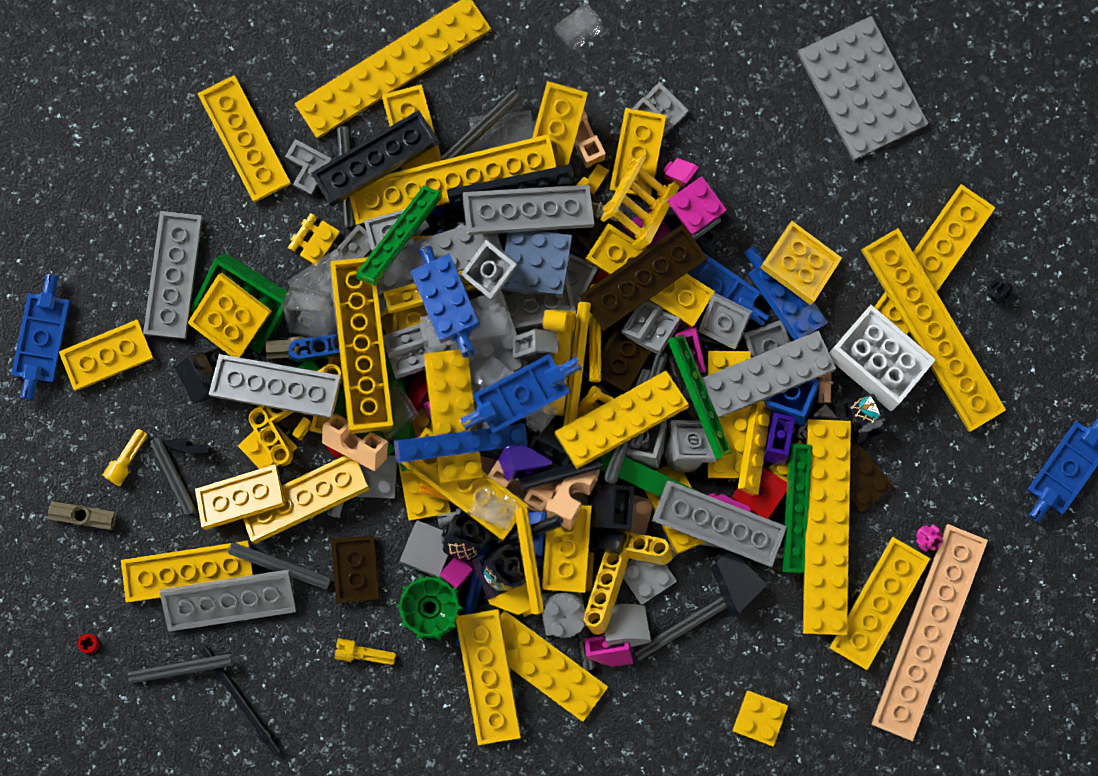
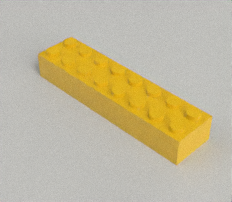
M367 258L330 261L349 434L391 430L393 427L377 284L373 286L356 278L357 271Z

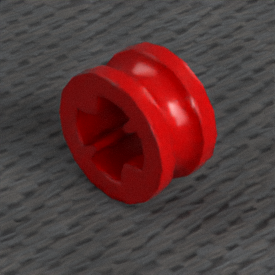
M84 634L78 640V648L84 653H93L99 647V640L93 634ZM91 638L90 642H93V646L85 649L86 645H83L84 640Z

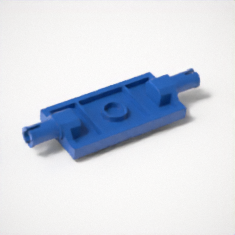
M426 246L428 254H426L423 248L419 251L424 265L410 272L438 340L441 344L449 340L458 343L462 357L467 358L469 357L467 349L471 356L475 354V349L469 338L470 333L481 325L450 253L436 259L432 247Z
M755 246L744 253L754 267L748 275L794 341L817 332L818 329L828 323L814 302L811 305L760 268L764 259Z
M706 255L708 258L706 261L687 273L715 291V293L753 311L750 319L761 327L765 322L758 316L766 321L769 318V315L754 306L755 303L753 302L760 294V291L708 255Z
M45 274L43 291L40 294L28 293L11 372L12 376L24 379L20 398L34 400L37 382H55L60 358L59 351L62 348L71 304L70 300L61 299L55 295L59 279L56 275L50 276V274Z
M548 354L473 394L478 407H476L477 410L460 418L462 424L471 420V422L463 425L465 430L467 431L484 421V423L487 422L492 433H495L570 393L564 381L566 380L565 377L582 370L580 364L571 368L572 365L578 363L577 358L574 357L558 366V364L555 365L551 355Z
M1098 418L1088 428L1075 421L1027 488V491L1039 500L1028 514L1030 518L1035 517L1034 520L1036 522H1041L1049 508L1063 515L1098 466Z

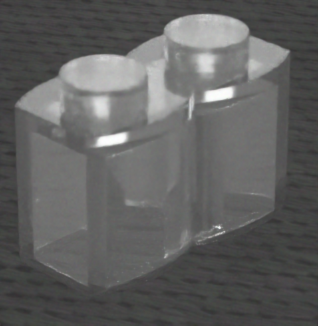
M586 2L554 27V31L569 50L573 48L578 49L585 43V38L590 35L593 37L601 31L602 20Z

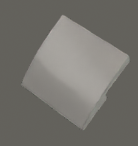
M661 82L632 108L634 110L666 115L663 137L689 112Z
M358 224L331 257L335 260L369 257L372 250L367 231Z
M647 301L635 309L621 332L638 345L661 355L668 344V339L672 338L681 321L679 317L661 311V306Z
M422 323L383 335V341L396 379L425 370L423 354L432 353Z
M417 520L399 563L438 578L448 557L442 550L441 535L443 530Z
M614 605L608 627L605 631L607 646L629 642L630 647L651 643L644 605Z

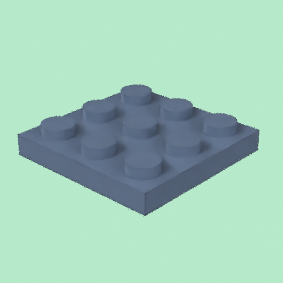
M539 231L508 233L505 252L513 258L518 266L504 283L501 290L563 297L572 235Z

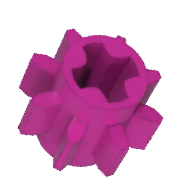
M934 524L931 527L927 525L922 526L916 534V542L925 552L929 548L933 551L941 546L943 534Z

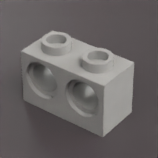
M534 329L513 337V359L538 360L548 354L558 353L559 341L557 339V331Z

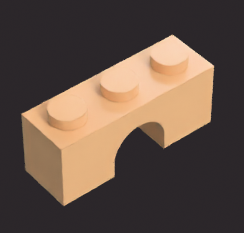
M583 109L574 144L585 167L589 168L604 161L606 153L597 135L593 134Z
M335 413L333 418L323 425L322 443L365 467L375 471L387 459L388 441L372 432L364 439H360L355 433L349 434L346 418Z
M497 461L488 477L506 488L511 481L506 480L500 463ZM554 481L527 489L524 501L542 512L554 494L558 482Z
M599 469L565 478L563 482L560 481L555 489L556 495L554 499L550 498L546 505L547 518L559 515L563 519L562 526L571 530L580 513L581 503L572 499L570 495L575 492L590 495L599 479Z

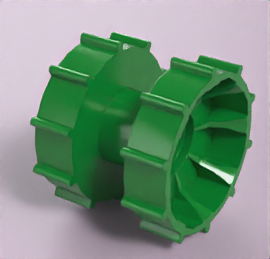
M419 575L418 580L412 582L408 587L403 586L404 592L401 596L400 604L396 605L400 609V615L403 620L401 625L403 627L409 628L416 633L417 638L421 640L423 637L442 640V636L449 633L453 628L457 629V616H460V612H463L464 609L460 606L457 596L458 590L455 587L451 588L444 582L441 576H438V578H423L421 575ZM428 602H433L436 605V611L432 614L425 612L424 607Z

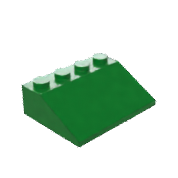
M225 253L215 258L190 311L195 312L218 274L223 273L272 310L249 345V348L261 354L266 347V341H270L288 313L296 296Z

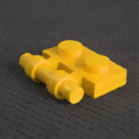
M310 213L308 218L302 221V227L298 233L294 234L291 238L292 242L288 249L295 252L298 246L303 248L300 257L319 267L340 235V231L323 220L318 227L315 226L314 222L317 217ZM308 231H311L314 234L307 243L303 239Z

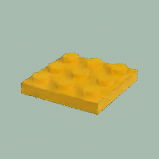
M791 221L760 268L811 305L820 294L842 257Z
M220 273L193 313L188 324L230 356L241 358L272 310L226 275Z

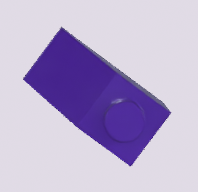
M774 412L767 436L763 461L784 465L789 453L795 417Z
M510 445L506 447L498 459L507 481L519 480L520 477L549 470L552 465L551 460L525 445Z

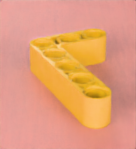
M552 309L546 310L544 313L543 329L557 331V339L559 341L558 353L551 355L555 365L558 364L560 366L572 358L576 325L575 311ZM569 376L565 377L566 380L564 381L567 387L569 383ZM567 394L544 406L543 413L565 416Z
M329 364L317 372L329 374L332 370H337L338 375L341 376L342 370L337 365ZM259 406L250 413L249 422L271 460L278 465L286 466L291 463L293 454L276 423L294 412L282 410L280 413H275L274 408ZM264 414V422L260 425L257 424V416ZM270 432H274L276 435L275 440L268 443L266 440L267 435ZM285 450V459L279 461L277 459L278 452Z
M622 531L627 536L620 555L604 553L584 615V621L593 634H602L608 627L629 558L660 565L667 564L671 561L673 554L666 540ZM645 545L643 549L637 550L639 546ZM665 549L663 553L657 554L659 550ZM613 561H618L617 564L611 565ZM612 580L610 584L604 585L606 581ZM606 599L603 604H598L601 600ZM600 619L598 623L592 624L594 620Z

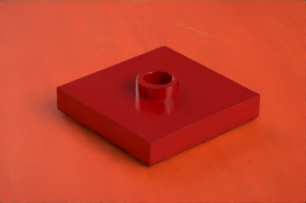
M762 467L758 495H750L737 488L732 498L750 507V510L761 517L770 519L787 493V482Z

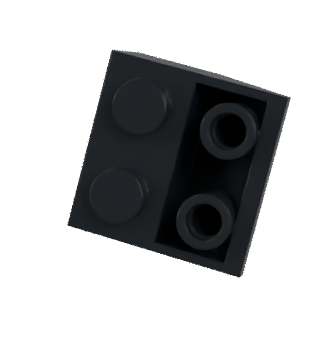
M220 348L188 356L175 367L193 404L214 398L209 396V391L219 354L223 355Z
M547 416L534 434L528 448L551 460L552 468L571 464V459L555 436V431L564 426L562 423Z
M595 484L592 492L588 495V506H591L590 528L630 531L634 486Z

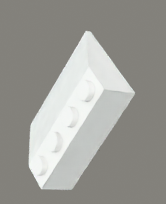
M872 305L866 309L829 352L834 364L868 393L874 394L876 399L889 411H892L900 404L936 360Z

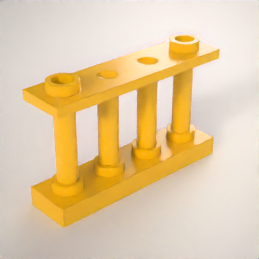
M644 155L638 159L633 158L627 164L626 168L628 170L612 199L604 206L603 211L605 212L601 217V220L604 222L611 216H614L632 231L636 238L632 247L637 251L651 243L670 207L667 200L673 197L680 188L675 182L668 186H663L641 167L646 158ZM636 175L657 191L658 198L656 200L634 182ZM629 188L650 206L651 211L649 214L626 195ZM621 203L643 220L641 228L618 209Z

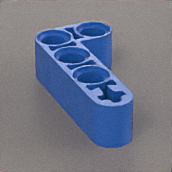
M338 334L294 340L288 348L289 358L294 362H305L339 357L340 351L334 345L338 341ZM320 343L325 347V350L318 353L313 349V346ZM307 345H310V347H309V352H310V354H307V351H308V350H306ZM295 347H299L300 350H303L301 351V355H297L296 352H293L295 351Z

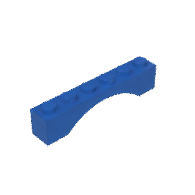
M525 423L508 425L495 433H492L490 428L393 441L396 462L399 463L501 449L510 445H528Z

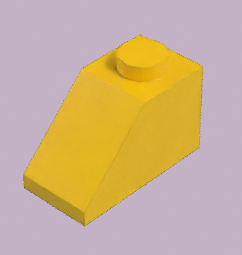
M526 583L488 600L491 606L518 616L523 614L526 617L532 614Z

